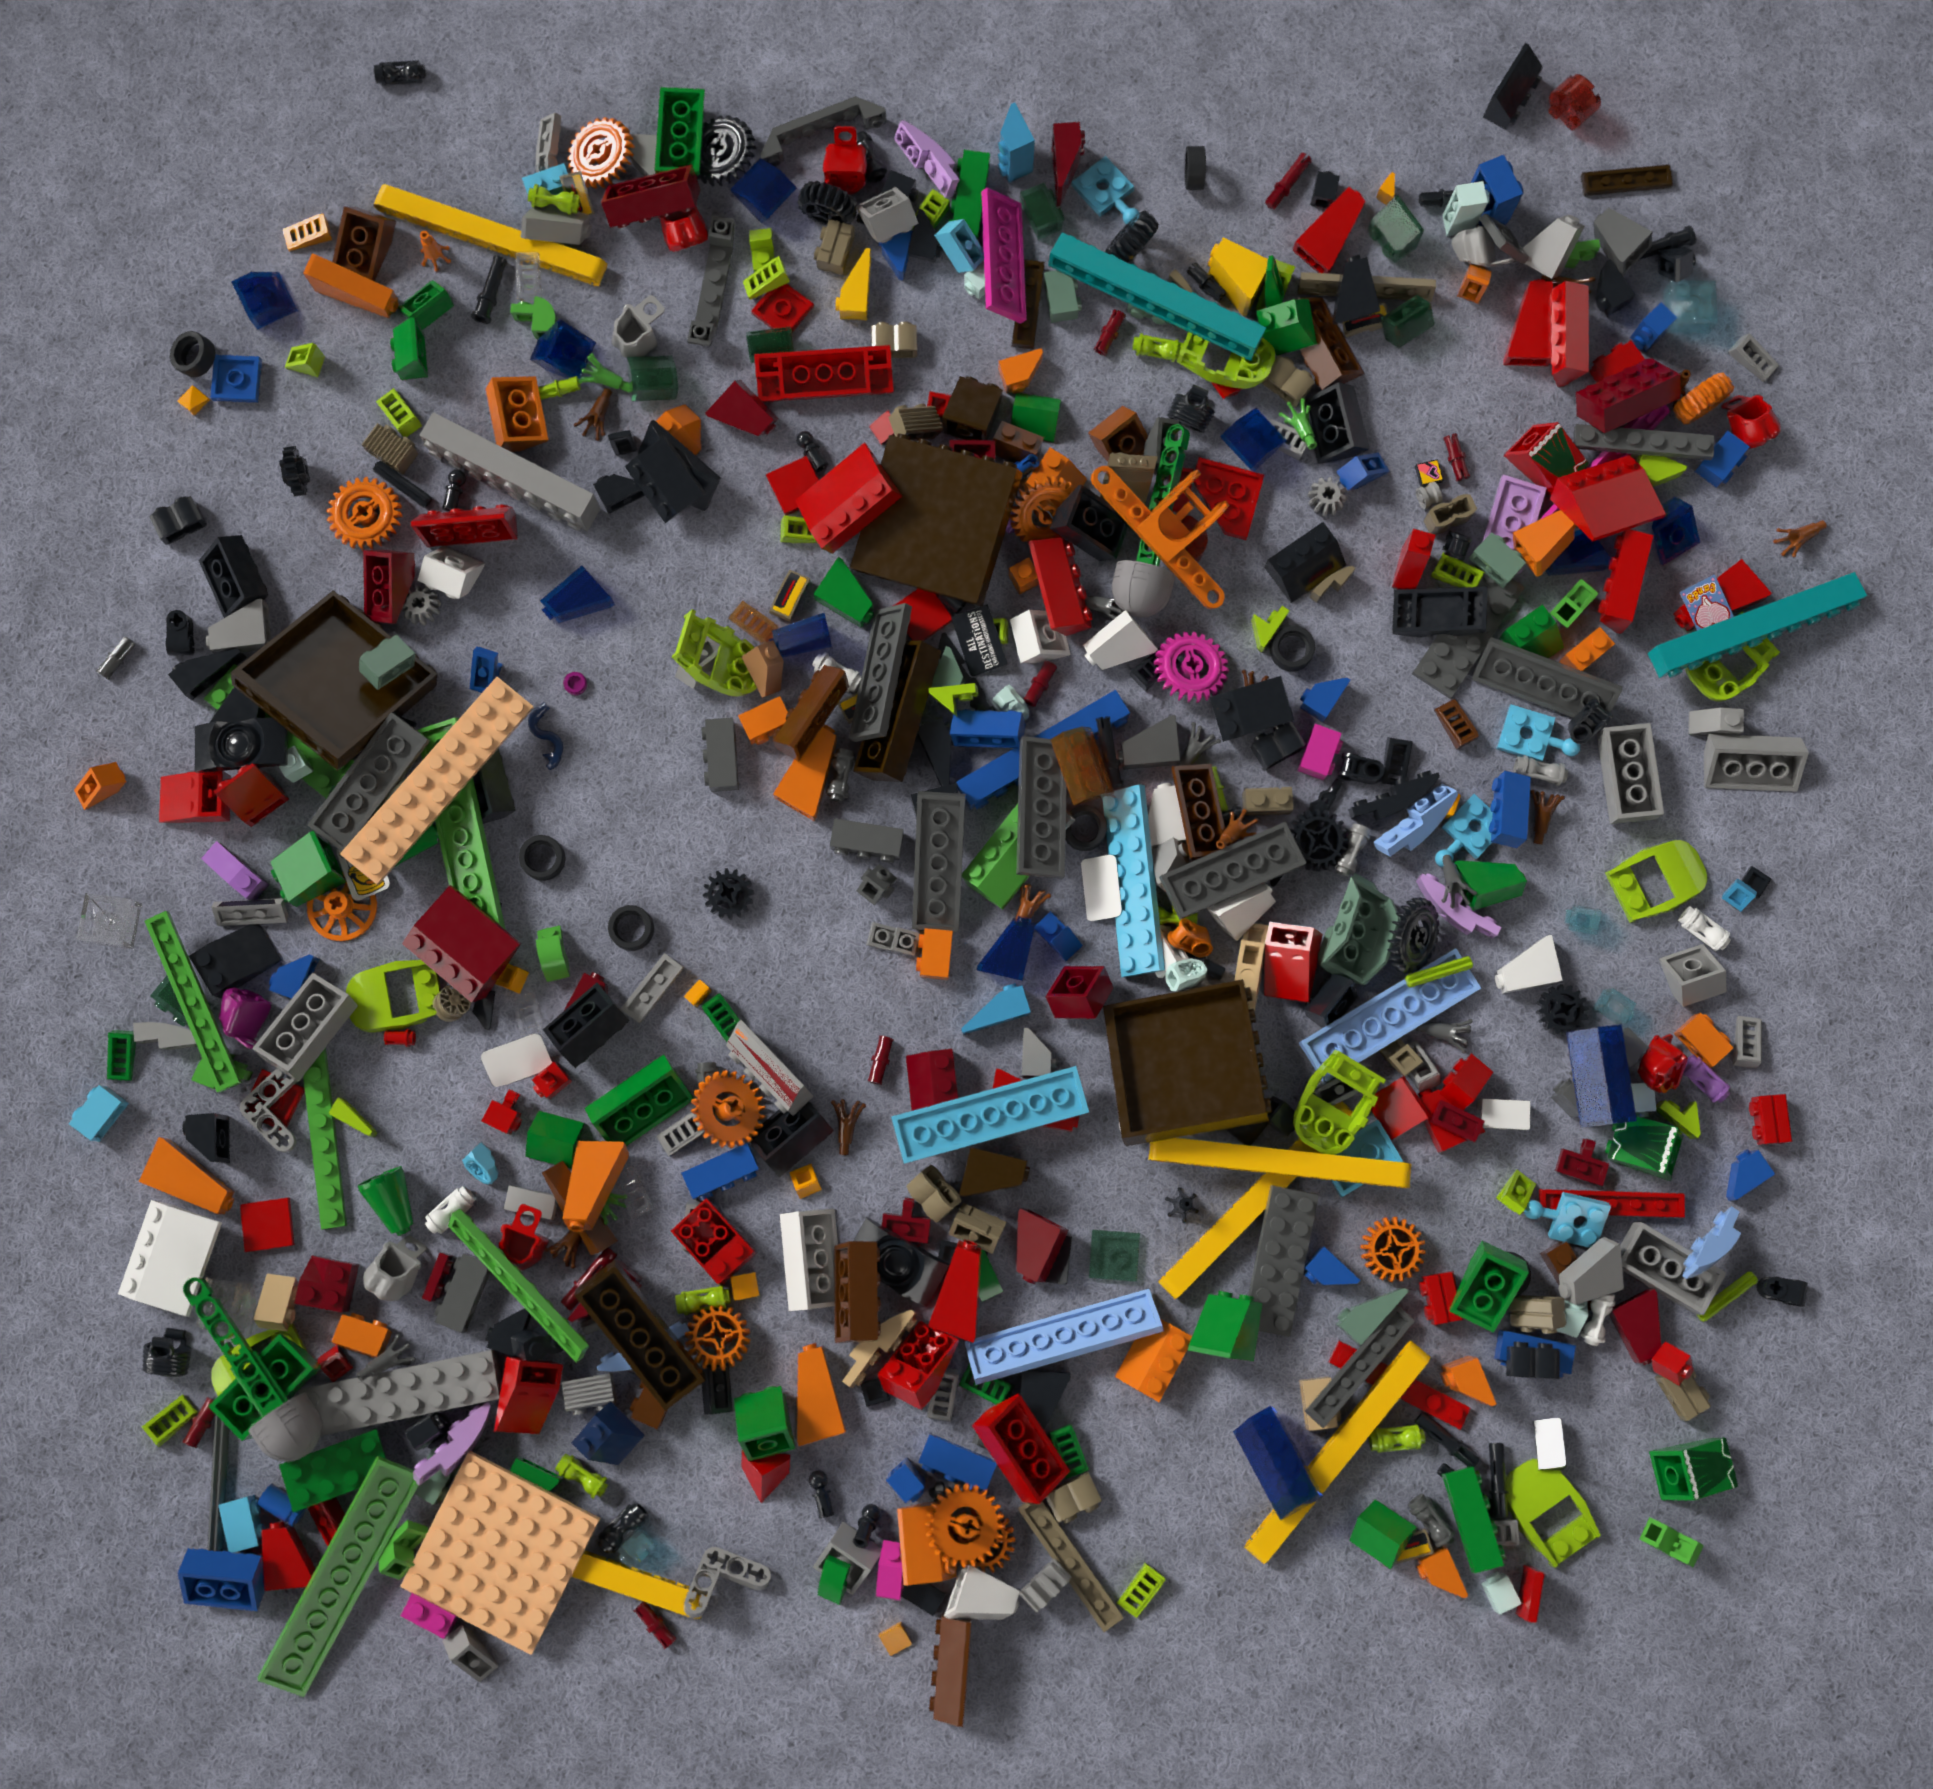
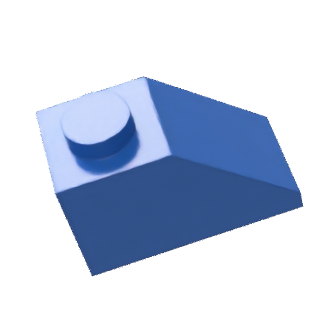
M912 230L905 233L900 232L887 242H879V246L882 247L883 257L901 281L904 280L908 264V249L913 233Z
M1378 452L1356 456L1336 472L1340 477L1341 484L1347 490H1354L1390 471Z
M1346 677L1315 684L1311 690L1307 688L1299 699L1303 701L1300 709L1324 722L1347 687L1350 679Z
M309 954L279 967L277 972H274L270 978L269 990L292 999L310 975L314 973L320 959Z
M1746 1149L1736 1155L1738 1160L1731 1164L1726 1194L1729 1201L1739 1199L1775 1175L1759 1150L1749 1151V1149Z
M1320 1247L1304 1267L1306 1271L1304 1276L1314 1285L1316 1283L1320 1285L1358 1284L1360 1281L1325 1247Z

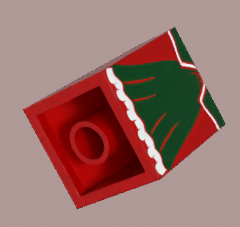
M1558 422L1534 424L1503 455L1534 484L1547 488L1546 495H1552L1557 478L1581 471L1589 464Z

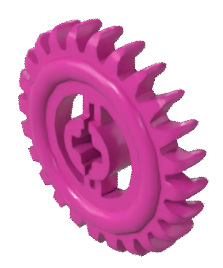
M1184 631L1182 637L1176 633L1174 634V639L1167 638L1166 643H1162L1160 650L1156 652L1155 656L1158 659L1154 661L1155 666L1159 665L1154 673H1162L1157 682L1166 681L1163 690L1171 687L1170 696L1179 692V701L1184 695H1187V703H1190L1193 696H1195L1196 702L1199 703L1202 695L1206 701L1209 700L1210 693H1212V696L1217 695V688L1218 690L1223 689V683H1226L1228 680L1226 674L1229 673V669L1225 667L1228 664V660L1223 659L1225 652L1218 651L1220 645H1213L1212 638L1205 640V634L1197 637L1196 632L1189 636ZM1194 652L1200 654L1208 665V673L1202 679L1199 678V674L1203 668V661ZM1184 653L1185 658L1178 672L1176 668V659L1179 655Z

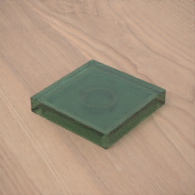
M1092 1229L1089 1278L1137 1282L1140 1233Z

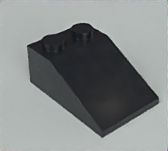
M1281 676L1210 697L1223 742L1294 721Z
M260 924L245 926L208 943L189 955L190 960L212 996L220 999L223 997L226 989L239 988L282 961Z

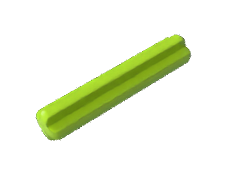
M1466 956L1405 976L1407 986L1411 988L1469 970L1473 967L1471 958Z
M1746 1272L1713 1297L1704 1315L1696 1314V1316L1702 1322L1709 1320L1758 1282L1755 1274Z

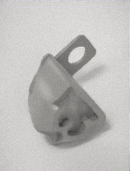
M1484 226L1461 231L1455 235L1451 242L1461 262L1486 267H1497L1517 262L1514 258L1496 262L1494 242Z
M650 295L636 307H633L631 304H626L623 307V313L614 322L612 345L620 350L624 358H641L657 348V340L650 324L665 312L662 304L654 296ZM649 303L655 304L657 306L656 313L647 315L644 312L645 305Z
M406 1236L397 1245L393 1242L385 1243L378 1256L364 1272L363 1282L365 1289L375 1294L379 1299L386 1301H398L403 1295H407L412 1289L418 1270L421 1267L420 1261L417 1258L426 1251V1246L412 1236ZM405 1244H415L418 1247V1251L409 1250Z

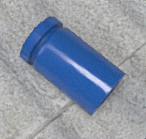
M270 1484L265 1489L257 1503L258 1506L283 1522H288V1525L294 1527L301 1520L306 1511V1508L293 1513L287 1492L274 1484Z

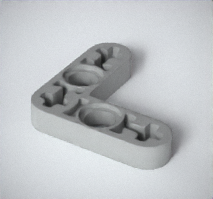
M275 1069L243 1099L240 1104V1112L276 1150L287 1153L295 1148L297 1143L296 1137L269 1108L297 1081L293 1078H285L281 1081L284 1084L281 1087L279 1083L274 1081V1078L276 1077L278 1080H281L285 1074L279 1069ZM270 1084L275 1085L276 1094L270 1098L264 1095L265 1087ZM257 1095H259L261 1099L266 1101L265 1104L259 1102L255 1106V1109L257 1110L255 1113L251 1111L247 1113V1111L249 1110V1107L247 1105L249 1103L255 1104L260 1100L256 1098ZM266 1118L274 1120L275 1125L270 1131H264L262 1128V1122ZM278 1132L285 1138L289 1136L290 1138L287 1140L289 1145L287 1147L284 1145L279 1146L281 1140L274 1134Z
M711 1547L703 1554L685 1598L684 1612L691 1618H698L704 1614L719 1576L754 1590H763L770 1582V1570L766 1566L717 1547ZM716 1555L718 1556V1562H715L714 1565L710 1564L709 1558ZM725 1559H728L725 1570H723L722 1566L724 1564ZM733 1563H739L743 1567V1572L737 1575L733 1574L729 1567ZM751 1568L748 1579L744 1578L746 1576L747 1569ZM758 1573L763 1574V1579L760 1582L755 1581V1576ZM700 1577H708L712 1584L708 1588H701L697 1582ZM698 1593L701 1595L700 1607L692 1610L690 1603H694Z

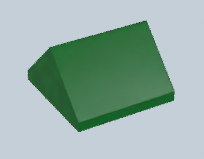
M432 280L399 305L398 309L407 319L415 317L423 331L455 305L448 292Z
M1016 393L1011 424L1044 437L1043 441L1054 443L1061 399Z
M538 1111L527 1132L525 1157L551 1164L563 1161L568 1168L572 1169L577 1141H580L585 1123Z
M1375 1499L1358 1516L1349 1541L1392 1570L1417 1527Z

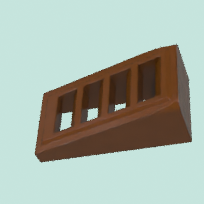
M1455 699L1434 709L1456 750L1479 737L1477 730ZM1453 707L1455 711L1445 716L1443 712ZM1457 715H1458V717H1459L1458 720H1456V721H1454V722H1452V723H1450V722L1448 721L1449 719H1451V718H1453V717H1455V716H1457ZM1462 723L1464 727L1455 731L1453 727ZM1467 731L1468 735L1462 738L1459 737V734Z

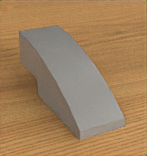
M133 1023L134 1042L141 1044L158 1042L159 1048L163 1050L197 1047L191 1030L166 1023Z

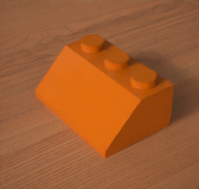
M536 376L492 377L486 387V394L496 444L510 452H520L547 442L548 435Z
M1162 1319L1160 1321L1163 1332L1135 1339L1115 1375L1117 1379L1160 1402L1180 1365L1192 1338L1191 1335Z
M924 1502L897 1509L904 1585L940 1582L957 1577V1565H951V1557L947 1562H943V1553L935 1555L937 1546H929V1543L934 1538L926 1536V1533L931 1528L925 1526V1523L932 1521V1518L927 1516V1512L935 1511L931 1503L939 1504L940 1502ZM948 1525L949 1535L955 1541L952 1526Z

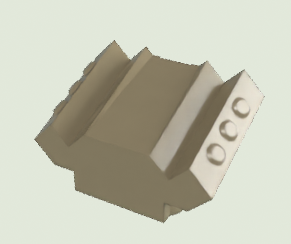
M1110 453L1107 466L1122 479L1145 505L1158 456ZM1107 474L1104 476L1103 484L1108 483L1109 476Z

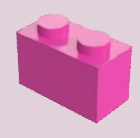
M1315 724L1311 730L1297 771L1324 780L1327 775L1331 776L1336 764L1332 762L1334 754H1339L1343 741L1339 740L1342 733Z
M415 1593L411 1594L400 1615L443 1639L451 1633L459 1618L455 1614Z

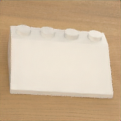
M151 1200L118 1294L189 1317L193 1306H191L184 1295V1283L190 1278H203L222 1222L172 1204ZM195 1281L190 1286V1291L195 1296H197L200 1287L199 1282Z

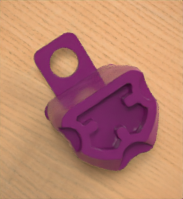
M235 987L226 989L223 993L221 1009L218 1015L225 1035L234 1037L245 1047L252 1049L255 1045L249 1044L246 1041L253 1044L257 1043L255 1038L270 1012L272 1002L247 989L241 990Z

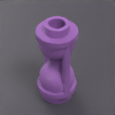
M1694 1054L1688 1057L1683 1075L1687 1076L1706 1094L1710 1101L1713 1103L1716 1101L1719 1103L1723 1102L1730 1095L1728 1091L1730 1085L1726 1084L1700 1057H1696Z

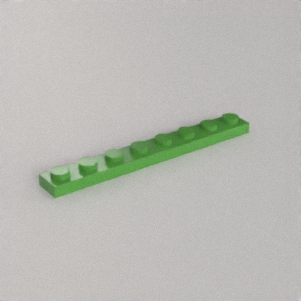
M164 911L144 920L217 1093L241 1084L240 1076L170 912Z
M325 1047L303 1075L321 1230L347 1226L335 1120L329 1113L333 1103Z
M461 1209L453 1212L448 1227L576 1363L581 1360L589 1346L585 1338L570 1326L569 1321L554 1309L553 1304L538 1292L536 1286L522 1275L520 1269L506 1258L504 1252L490 1241L488 1235L474 1224L469 1215L465 1214Z

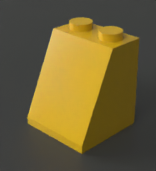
M1223 237L1220 244L1215 243L1210 253L1211 258L1207 264L1210 267L1209 275L1212 274L1214 276L1213 279L1226 291V297L1246 317L1266 281L1268 259Z

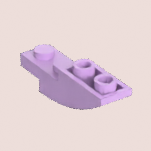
M900 121L894 140L916 169L923 168L945 198L953 197L959 182V178L953 171L955 162L942 147L924 132L906 121Z
M1422 873L1417 878L1416 882L1425 898L1430 900L1436 907V912L1456 929L1466 935L1470 934L1473 929L1490 938L1498 935L1502 927L1496 925L1497 921L1491 917H1482L1476 914V910H1472L1469 905H1460L1463 899L1461 894L1455 893V908L1452 909L1450 907V893H1448L1446 902L1443 903L1441 900L1444 897L1445 886L1438 882L1439 879L1437 877Z
M486 1402L483 1406L480 1404L475 1406L469 1412L470 1416L463 1421L458 1420L453 1423L448 1432V1441L450 1443H443L435 1450V1455L430 1459H422L414 1467L413 1479L419 1486L439 1470L447 1477L464 1461L467 1453L473 1450L485 1429L490 1415L491 1405L489 1402Z

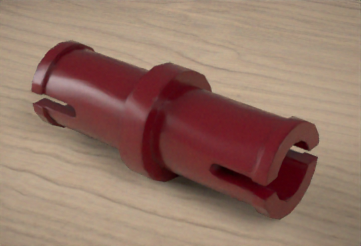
M1113 310L1108 323L1102 327V334L1093 349L1096 353L1100 355L1103 353V356L1107 355L1113 340L1117 339L1119 335L1118 330L1126 318L1125 313L1120 310Z
M1452 434L1451 439L1450 435L1445 436L1443 440L1449 454L1447 459L1452 464L1456 482L1462 481V478L1464 480L1470 478L1471 476L1464 459L1466 454L1462 452L1458 434Z
M1045 660L1037 676L1032 678V685L1023 698L1027 705L1036 707L1042 693L1047 691L1048 683L1057 670V666L1052 662Z
M879 1036L875 1055H872L871 1058L873 1063L867 1082L882 1085L886 1065L890 1063L888 1058L894 1039L887 1036Z
M211 1397L206 1398L199 1414L193 1417L192 1421L194 1423L185 1439H183V1443L193 1448L198 1447L205 1431L212 1426L210 1422L215 1413L208 1406L215 1399Z
M643 1601L633 1610L647 1626V1632H652L664 1649L677 1639L663 1623V1617H658L647 1602Z

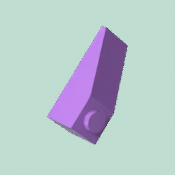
M218 841L201 858L221 878L248 900H257L269 886L265 880Z

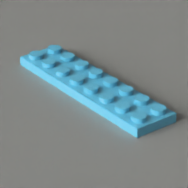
M1139 784L1102 794L1104 817L1107 821L1108 855H1113L1116 858L1122 911L1119 916L1115 917L1121 977H1132L1165 970L1145 785Z
M1074 1066L892 1116L891 1120L903 1164L1086 1114L1089 1113L1077 1067Z

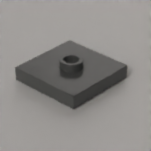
M1486 213L1479 219L1500 250L1522 264L1529 259V256L1508 227Z

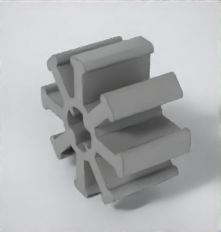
M1054 1558L1022 1588L1019 1595L1037 1613L1048 1604L1053 1596L1055 1597L1060 1592V1589L1070 1581L1071 1576Z

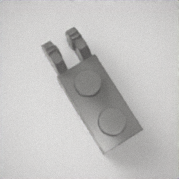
M556 112L540 119L535 158L536 173L558 165L556 156L558 153L562 116Z

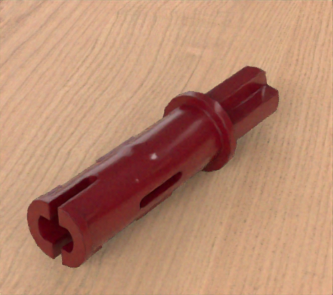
M1300 153L1280 182L1275 183L1274 190L1265 200V204L1269 209H1276L1283 198L1290 194V190L1312 162L1309 155L1302 163L1306 153Z
M609 1247L604 1249L580 1279L573 1282L575 1285L561 1300L562 1305L572 1310L579 1302L575 1297L576 1289L610 1264L618 1255Z

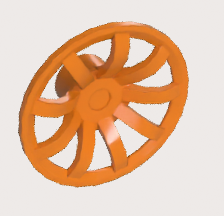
M346 882L341 891H338L336 887L327 896L320 895L315 898L324 902V909L313 912L314 899L307 902L309 921L320 935L330 940L348 941L355 939L365 933L375 919L377 913L376 894L370 896L371 905L354 903L352 895L348 894L350 890ZM353 909L370 911L367 921L365 923L352 913ZM329 914V920L322 929L315 918ZM349 917L360 929L348 934L345 918ZM336 919L340 923L341 935L328 933Z

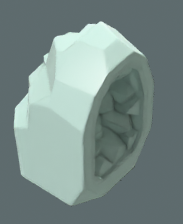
M1010 684L1005 686L992 699V703L999 711L1007 712L1014 710L1022 712L1024 720L1028 719L1029 709L1025 701Z
M1191 958L1177 961L1169 965L1165 973L1166 983L1171 991H1183L1205 980L1208 969L1202 961Z

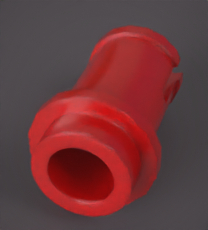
M406 1029V1031L386 1030L384 1033V1044L405 1045L406 1048H409L416 1043V1033L411 1031V1029Z

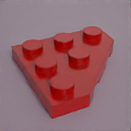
M1199 457L1195 470H1199L1201 475L1194 480L1195 487L1210 511L1218 503L1223 501L1229 503L1226 511L1216 522L1224 535L1247 540L1265 475Z

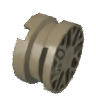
M448 985L434 997L433 1008H435L436 1015L440 1019L453 1022L469 1010L471 1002L455 990V988L451 989V985Z

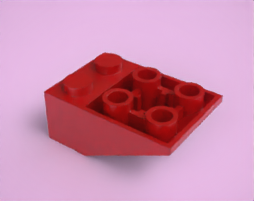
M253 763L240 768L236 776L222 781L218 785V789L213 791L250 827L289 800L276 780Z
M194 771L161 777L159 823L230 822V808L213 791L218 789V785L222 781L231 779V775L225 771L196 773Z
M1269 922L1265 942L1264 996L1310 1002L1318 953L1323 936L1321 932L1311 927Z
M707 1198L671 1230L672 1234L718 1285H723L730 1277L757 1254V1251Z
M920 1321L878 1373L883 1390L923 1410L937 1392L959 1340Z
M506 1357L494 1431L540 1434L560 1388L563 1364L548 1360L525 1361L522 1358Z

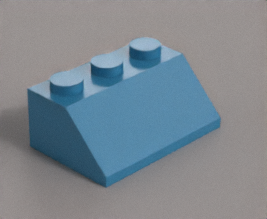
M1015 102L1010 105L1000 132V142L998 143L1000 153H998V170L1002 177L1006 176L1009 183L1032 173L1035 139Z

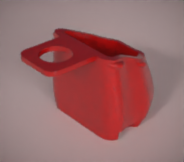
M837 126L834 128L835 144H829L826 147L823 162L824 182L830 185L833 184L837 188L840 187L841 190L854 195L863 188L866 182V148L863 145L857 144V131L855 127ZM841 132H849L852 138L845 141L839 137V134Z
M697 206L688 212H681L679 210L664 218L658 216L661 221L665 242L672 252L683 250L708 240L707 227Z
M1738 395L1721 405L1722 409L1729 410L1727 417L1731 433L1750 446L1749 449L1764 445L1767 441L1776 438L1781 431V423L1778 417L1773 412L1772 406L1763 400V396L1754 395L1750 398ZM1741 400V401H1740L1739 403H1737V404L1729 405V404H1731V403L1734 402V401Z
M1671 1034L1664 1037L1654 1036L1648 1046L1649 1048L1641 1059L1637 1071L1646 1086L1659 1093H1666L1671 1088L1675 1090L1679 1086L1688 1061V1057L1671 1044L1673 1038Z
M526 1204L519 1206L512 1224H503L500 1229L503 1235L499 1242V1248L504 1252L506 1258L520 1270H526L538 1263L549 1243L548 1238L535 1232L542 1217L541 1210ZM526 1211L532 1212L535 1217L534 1222L529 1226L523 1225L521 1222V1215Z

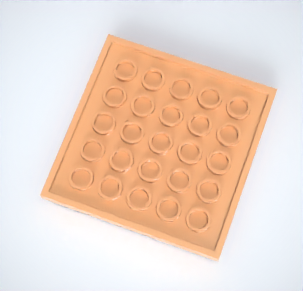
M469 1451L413 1560L415 1566L409 1568L400 1587L421 1596L472 1625L532 1655L600 1517Z

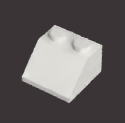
M443 546L424 556L418 581L424 583L429 589L445 592L446 596L450 598L460 599L469 594L485 563Z
M1028 610L1010 619L1020 663L1035 664L1071 655L1066 636L1050 628L1046 611Z

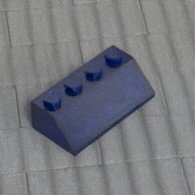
M1622 1024L1566 1032L1580 1127L1588 1128L1636 1122L1637 1118Z
M1270 1405L1249 1417L1233 1431L1280 1521L1324 1497L1276 1408Z

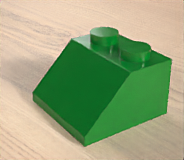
M1294 299L1256 311L1258 323L1266 327L1263 338L1273 346L1277 356L1317 345L1309 299Z
M411 317L393 329V338H390L391 349L395 352V359H392L393 372L397 373L401 380L428 377L425 334L415 317Z
M1543 604L1507 628L1500 636L1505 643L1548 659L1564 648L1557 622Z

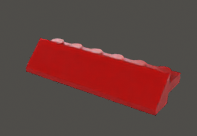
M890 345L754 354L758 398L762 402L894 393Z

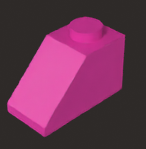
M883 1540L878 1565L876 1597L901 1601L904 1581L900 1543Z

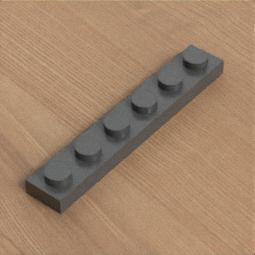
M1576 424L1574 427L1573 443L1581 450L1712 460L1714 457L1715 435L1620 427L1604 433L1592 425Z
M1396 1305L1304 1412L1322 1428L1326 1427L1415 1320Z

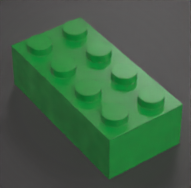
M377 1429L309 1453L298 1460L279 1464L293 1513L360 1488L376 1457L380 1456L386 1459Z

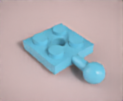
M1106 156L1072 181V187L1099 217L1114 206L1123 214L1125 224L1139 214L1137 209L1129 208L1122 201L1134 191V185ZM1099 183H1106L1109 187L1106 190H1100L1097 188V185Z
M1511 704L1496 749L1520 757L1526 755L1528 758L1542 762L1547 745L1562 749V752L1567 756H1575L1580 751V744L1573 742L1571 738L1562 740L1550 736L1555 717ZM1528 728L1532 732V737L1530 739L1522 738L1520 729Z
M1475 794L1441 827L1455 840L1447 850L1443 849L1437 852L1435 862L1441 868L1444 866V855H1450L1454 862V855L1463 847L1471 856L1477 859L1492 843L1489 826L1492 821L1493 812ZM1470 821H1477L1480 824L1481 829L1479 832H1474L1470 829Z
M1563 1192L1557 1210L1545 1208L1540 1202L1530 1200L1524 1210V1214L1530 1219H1538L1541 1216L1553 1219L1548 1232L1550 1239L1567 1241L1568 1243L1590 1248L1600 1239L1611 1206L1608 1202ZM1576 1217H1585V1221L1582 1224H1573Z

